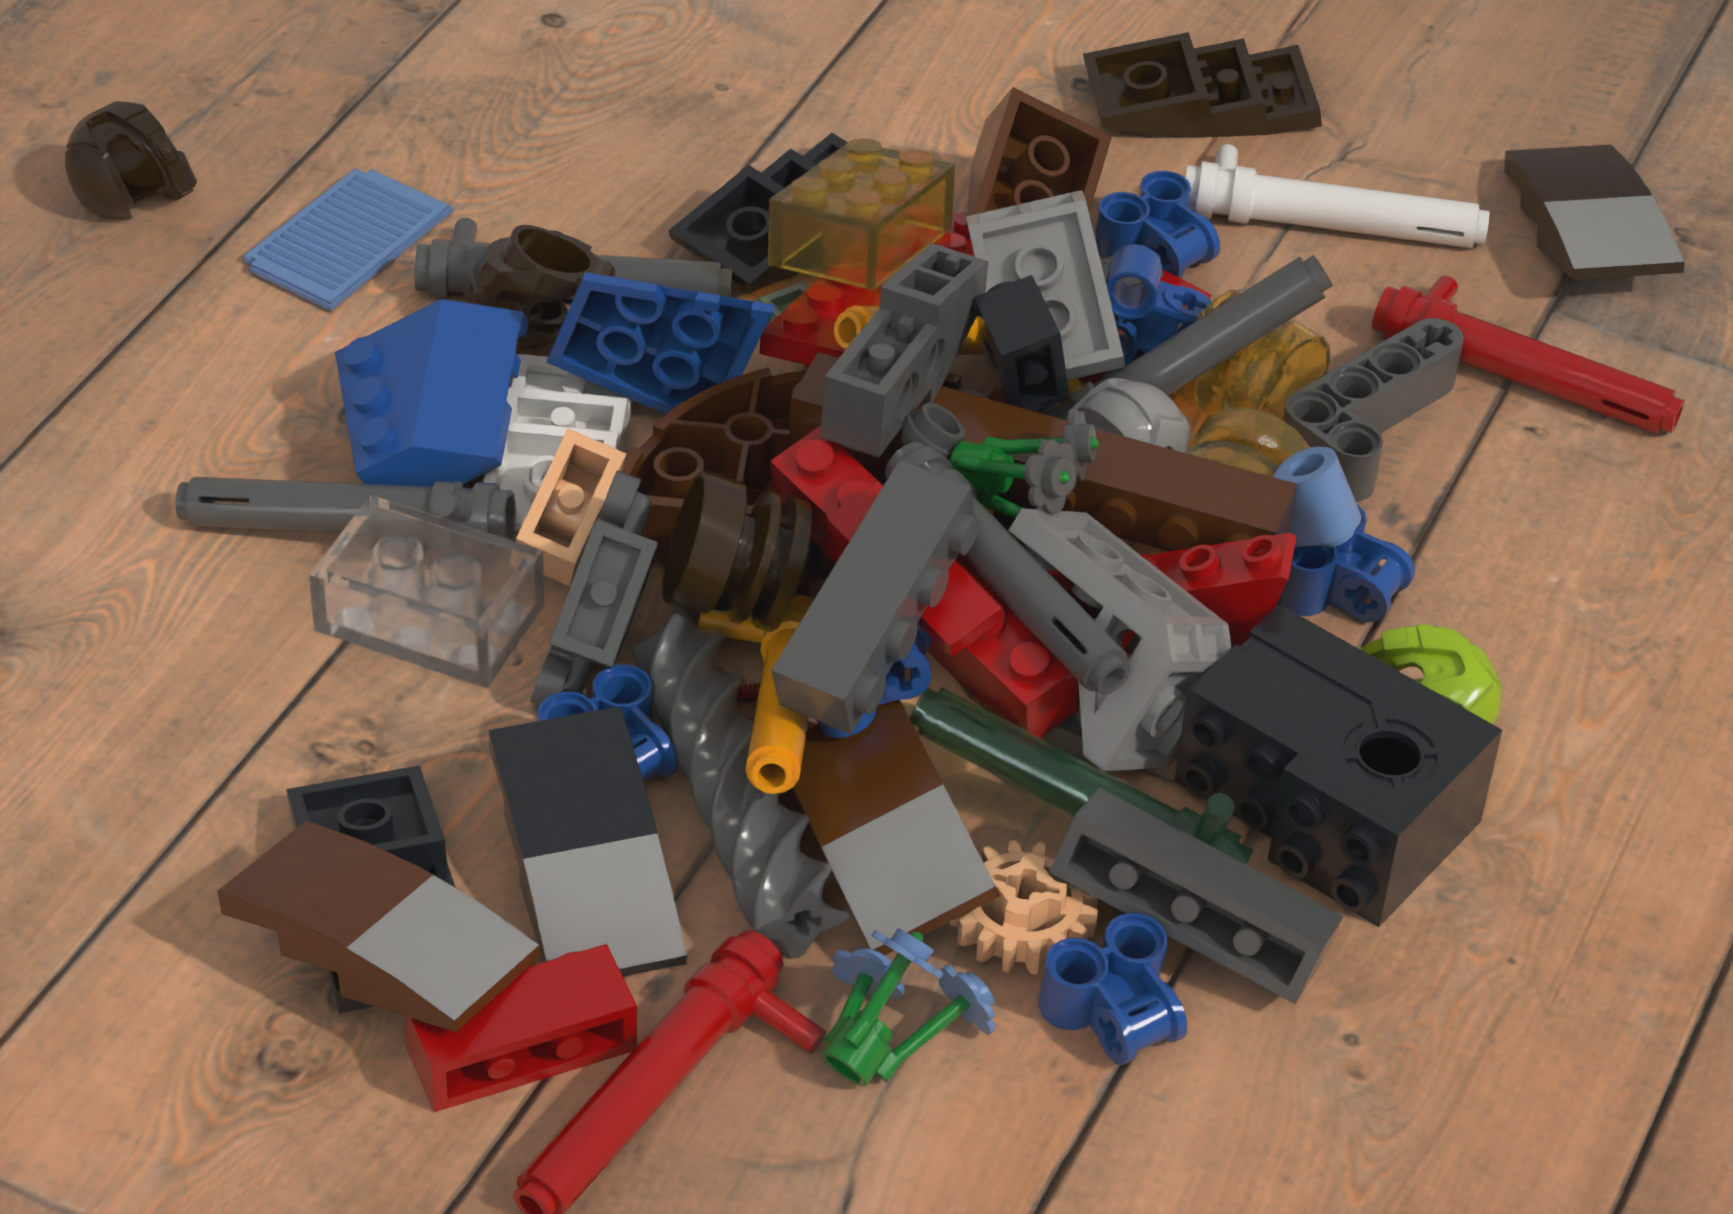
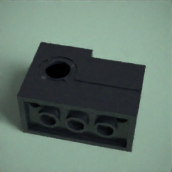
M1279 604L1249 632L1247 641L1241 646L1237 644L1233 646L1188 688L1174 781L1186 787L1194 795L1205 798L1240 819L1251 829L1258 830L1270 837L1271 842L1267 860L1280 867L1286 874L1300 879L1336 901L1344 909L1354 912L1380 927L1481 822L1502 729Z

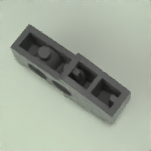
M931 243L886 280L881 287L879 309L825 375L821 438L847 446L854 451L880 457L902 428L909 412L915 410L918 405L923 406L925 403L934 402L977 317L974 297L985 293L989 261Z

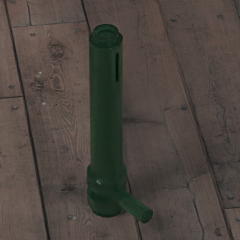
M928 687L920 696L910 716L912 724L919 727L918 735L1073 817L1100 787L1246 865L1254 851L1239 843L1242 836L1226 828L1235 807L1232 799L1225 794L1217 793L1212 795L1208 799L1201 815L1185 806L1180 810H1176L943 687L938 692Z

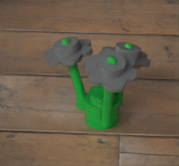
M1069 409L1068 424L1065 427L1064 437L1014 440L986 437L983 444L960 441L953 450L950 462L953 470L959 471L976 488L977 499L985 508L995 510L1015 520L1023 507L999 497L998 492H1007L1013 478L1025 479L1027 484L1031 486L1028 493L1029 502L1033 506H1039L1036 509L1044 510L1050 514L1059 513L1064 507L1066 495L1074 489L1076 481L1085 480L1086 463H1094L1099 441L1096 438L1093 424H1086L1084 412L1078 411V409ZM1038 453L1030 456L1026 465L1014 463L1013 457L1008 455ZM1023 543V547L1026 549L1027 545Z

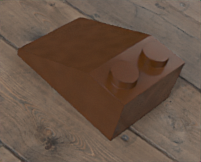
M1012 87L985 120L971 163L967 216L1080 190L1084 193L1088 211L1090 212L1112 136Z

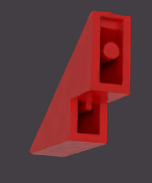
M1291 533L1260 535L1252 539L1214 545H1197L1189 549L1140 555L1225 621L1229 627L1231 646L1233 647L1236 644L1241 646L1248 640L1249 632L1274 610L1289 579L1297 535ZM1047 571L1096 620L1101 610L1086 604L1072 592V587L1075 583L1060 571ZM1129 630L1124 634L1122 638L1123 650L1126 649L1133 638L1134 631ZM1074 636V640L1080 645L1081 642Z

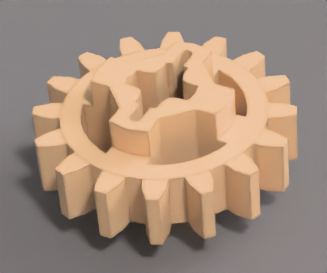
M1016 840L1009 841L1008 851L1002 855L990 846L983 848L982 860L1000 896L949 922L950 926L958 927L957 942L960 946L977 943L976 960L980 963L989 960L994 955L1001 958L1002 972L1009 973L1014 967L1015 962H1025L1030 974L1034 975L1038 974L1040 961L1046 959L1051 946L1058 941L1068 938L1087 940V937H1094L1098 916V898L1049 872L1055 857L1052 859L1045 856V843L1038 842L1033 847L1031 853L1022 852Z

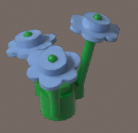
M897 928L892 938L889 939L874 930L871 935L872 937L898 952L893 962L880 952L868 948H858L852 954L844 950H837L832 958L834 961L832 966L833 975L839 980L854 986L837 1022L823 1041L826 1045L820 1054L825 1062L836 1072L859 1086L865 1087L874 1075L884 1082H888L903 1061L960 1015L967 1022L974 1023L987 1035L996 1030L995 1023L992 1020L995 1014L991 1007L995 1003L987 985L972 972H967L966 974L963 972L957 973L955 969L947 964L938 970L927 963L934 949L923 943V936L920 932L908 934L902 929ZM914 962L939 978V985L942 991L952 1002L891 1051L888 1043L894 1034L877 1017L888 999L898 1000L903 997L905 987L900 982L910 963ZM866 996H871L863 1010H860Z

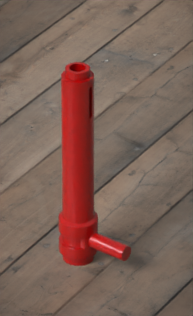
M1445 275L1438 278L1425 296L1422 295L1421 291L1408 286H1402L1400 290L1387 286L1379 299L1372 320V329L1383 333L1384 340L1424 319L1438 318L1447 320L1455 324L1464 336L1459 362L1657 435L1660 434L1661 430L1673 433L1680 419L1685 400L1675 397L1676 390L1457 311V304L1449 301L1456 294L1458 284L1450 276Z
M752 930L743 931L738 936L728 937L712 953L710 963H705L699 967L687 980L683 990L684 995L517 1177L516 1183L518 1188L514 1191L513 1197L518 1208L524 1214H564L725 1033H733L738 1030L752 1014L808 1053L812 1054L818 1048L826 1035V1030L772 994V991L778 986L779 973L783 969L784 962L778 948L768 938Z

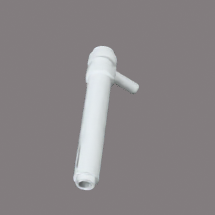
M1224 144L1217 149L1215 163L1202 161L1201 167L1187 165L1185 178L1190 182L1191 186L1189 208L1208 219H1211L1212 214L1227 215L1228 221L1247 224L1250 219L1465 248H1472L1474 243L1484 244L1487 236L1489 211L1479 210V204L1260 175L1257 174L1255 168L1237 166L1238 151L1233 145Z

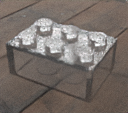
M372 495L368 497L309 574L314 631L484 688L489 687L544 607L543 550Z

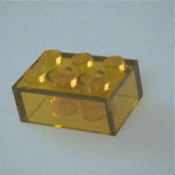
M859 138L849 141L770 199L768 265L875 290L929 244L934 243L952 229L955 164L936 160L931 153L922 150L900 152L882 148V144L873 139Z

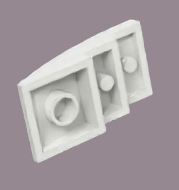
M518 354L521 360L518 378L513 379L512 387L508 389L506 400L511 406L512 412L502 465L485 473L483 483L498 484L500 490H512L514 492L516 500L515 531H520L567 429L574 430L623 452L634 400L546 363L548 357Z

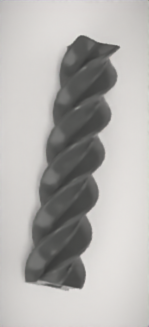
M677 608L659 633L633 645L632 652L636 666L646 672L652 681V700L656 713L664 729L671 736V743L677 756V762L685 777L691 783L696 807L705 824L711 830L716 854L725 871L732 878L737 903L746 920L755 932L768 938L780 952L791 958H799L804 955L817 935L846 921L849 918V913L832 908L822 901L823 886L831 872L830 864L809 858L799 850L801 836L809 822V817L805 814L786 809L778 803L779 793H764L754 787L747 777L745 769L754 718L747 717L736 710L737 696L745 683L744 675L727 672L715 663L717 650L725 637L724 631L698 627L694 624L687 609Z

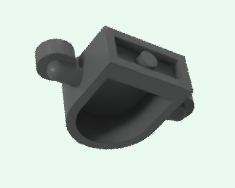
M618 470L614 475L599 519L594 522L549 642L551 647L530 700L531 703L540 706L547 697L559 692L582 694L593 664L604 668H612L616 664L658 550V542L641 536L652 507L650 499L645 494L638 492L642 479Z

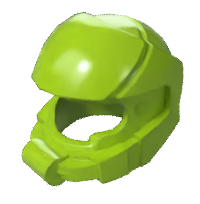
M1428 624L1404 626L1381 632V638L1358 648L1397 671L1410 666L1417 667L1422 671L1424 678L1413 680L1489 723L1495 725L1497 722L1503 698L1498 674L1488 655L1476 645L1469 643V639L1465 638L1457 630L1434 627Z

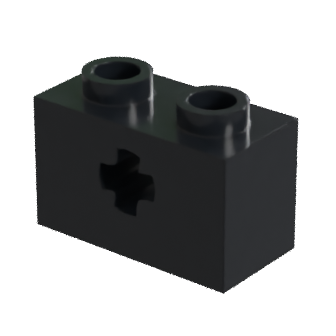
M1030 275L1014 282L1006 281L990 288L986 293L974 297L985 362L1004 403L1037 412L1070 399L1061 333L1033 276Z

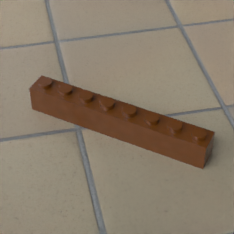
M818 352L791 396L789 445H794L821 426L825 375L839 358ZM941 386L933 402L950 411L961 422L965 429V436L961 441L983 444L986 437L1006 440L1064 437L1065 427L1068 424L1067 420ZM918 405L915 410H920L922 405ZM902 428L880 457L854 451L844 445L841 446L861 465L885 471L890 458L897 450L903 447L901 442ZM1095 428L1096 438L1099 441L1096 459L1094 463H1086L1085 480L1076 481L1074 489L1066 495V501L1061 510L1085 512L1117 537L1166 551L1189 549L1197 545H1214L1252 539L1260 535L1289 533L1297 484ZM1038 453L1008 455L1013 457L1014 463L1026 465L1029 457ZM1013 478L1007 492H998L999 497L1025 509H1036L1039 507L1033 506L1029 502L1028 493L1031 486L1027 484L1025 479Z

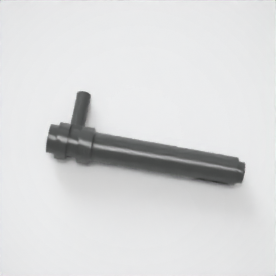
M469 218L459 219L455 224L452 243L451 240L433 239L431 245H417L415 257L416 291H429V296L433 298H448L449 293H464L465 299L472 300L470 278L473 267L480 254L489 245V242H475L478 229L475 221ZM597 255L603 261H608L615 267V277L731 297L732 268H721V262ZM571 296V298L567 300H573L575 296Z
M1315 255L1305 261L1300 256L1097 384L1089 381L1070 393L1072 399L1062 406L1057 403L1047 407L1040 413L1066 420L1069 409L1094 387L1110 378L1147 383L1159 388L1169 396L1326 298L1324 291L1332 287L1333 284Z
M913 442L897 450L886 465V479L889 478L898 461L902 460L971 487L975 516L979 518L980 525L975 542L969 552L965 555L958 553V555L1088 691H1098L1100 694H1109L1117 690L1126 681L1130 672L1129 665L1126 663V652L977 499L976 488L959 471L953 470L951 462L935 447L925 446L920 442ZM1074 636L1087 649V652L1074 640Z
M194 476L190 482H181L179 484L175 502L178 518L188 520L191 526L431 537L434 543L458 544L461 538L471 539L474 545L495 546L498 540H511L516 524L514 492L512 490H500L499 485L496 483L477 482L473 488H463L462 483L458 481H436L433 487ZM216 501H219V502H242V503H249V504H247V505H244V504H221V503H214V502H216Z

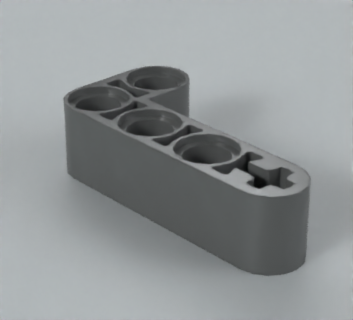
M1438 318L1421 320L1292 393L1287 398L1278 447L1280 457L1285 461L1293 454L1307 448L1317 446L1329 447L1337 455L1355 501L1360 502L1368 499L1374 492L1382 452L1383 438L1380 433L1453 390L1464 340L1462 331L1455 324L1447 320Z

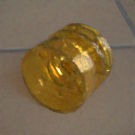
M1229 290L1216 297L1200 313L1195 322L1244 292V290ZM1291 319L1174 393L1187 404L1197 406L1207 416L1222 417V421L1229 429L1255 445L1271 447L1280 441L1287 398L1295 391L1327 374L1330 363V345L1323 336Z

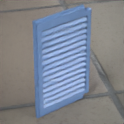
M355 168L243 256V260L246 264L251 265L249 267L250 273L332 311L454 212V207L373 169L365 173Z

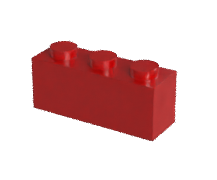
M604 944L580 952H569L559 958L530 966L457 1032L405 1016L407 1051L433 1111L437 1112L632 1052L637 1047V1004L608 945Z

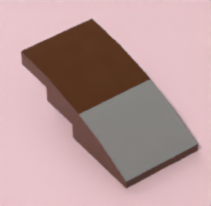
M900 700L878 705L875 718L869 726L849 737H828L821 731L818 724L806 731L800 776L793 787L805 814L809 817V823L870 949L878 951L883 955H887L894 950L872 937L871 935L874 930L889 939L892 938L897 928L902 929L908 934L920 932L924 936L1000 896Z
M305 821L217 891L222 915L277 931L281 955L337 972L342 997L453 1032L461 1029L541 957L539 944L482 903L435 875L370 843L309 821Z

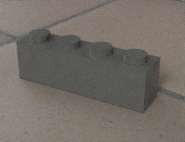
M898 461L771 670L779 705L848 734H852L864 713L870 715L875 711L885 690V677L896 659L904 660L912 649L917 635V623L927 606L935 607L941 600L948 583V570L958 553L962 555L967 554L975 542L980 521L975 516L971 487L908 462Z
M1100 787L1074 815L1049 870L1051 874L1126 914L1139 913L1154 918L1163 926L1167 936L1294 1004L1297 1003L1315 975L1344 917Z

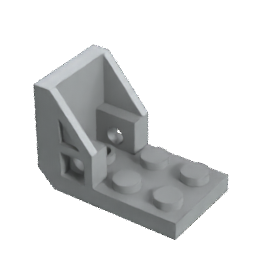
M1082 190L966 216L974 257L989 261L985 293L999 283L1006 281L1014 282L1030 275L1033 276L1061 333L1067 380L1125 367L1124 355L1091 219Z
M1022 508L1008 531L1027 545L1026 550L1045 569L1052 572L1060 571L1075 583L1072 587V592L1086 604L1101 610L1095 621L1122 649L1124 634L1129 630L1135 632L1124 650L1127 652L1126 663L1130 668L1129 676L1117 690L1109 694H1100L1098 691H1088L1078 681L1083 755L1102 771L1166 768L1180 745L1188 688L1232 648L1228 624L1089 514L1069 511L1050 514L1044 510ZM1080 644V646L1087 652V649L1082 644Z

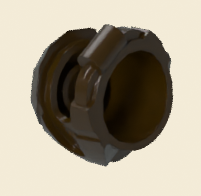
M115 101L91 112L74 127L66 146L68 150L65 152V169L70 185L80 203L100 217L112 219L132 218L129 210L135 207V203L138 200L147 196H160L162 194L168 199L179 200L193 192V188L197 184V179L185 154L182 151L176 150L162 125L143 104Z
M520 225L514 228L510 237L492 242L480 254L470 278L471 297L473 303L477 305L524 312L529 319L525 336L518 337L517 347L535 348L556 341L568 313V309L562 299H570L571 296H575L585 272L615 277L616 270L610 262L603 261L591 252L592 246L556 230L549 231L537 226Z

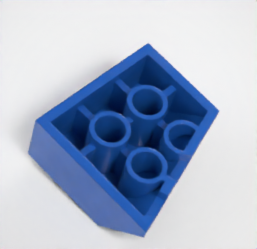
M585 272L546 363L663 414H667L680 403L703 390L728 379L742 376L773 313L775 305Z
M440 299L368 336L355 339L348 346L335 352L355 471L364 484L433 487L436 481H458L463 485L502 465L512 412L511 406L506 401L510 380L518 378L521 360L515 353L518 337L526 335L529 320L524 312Z

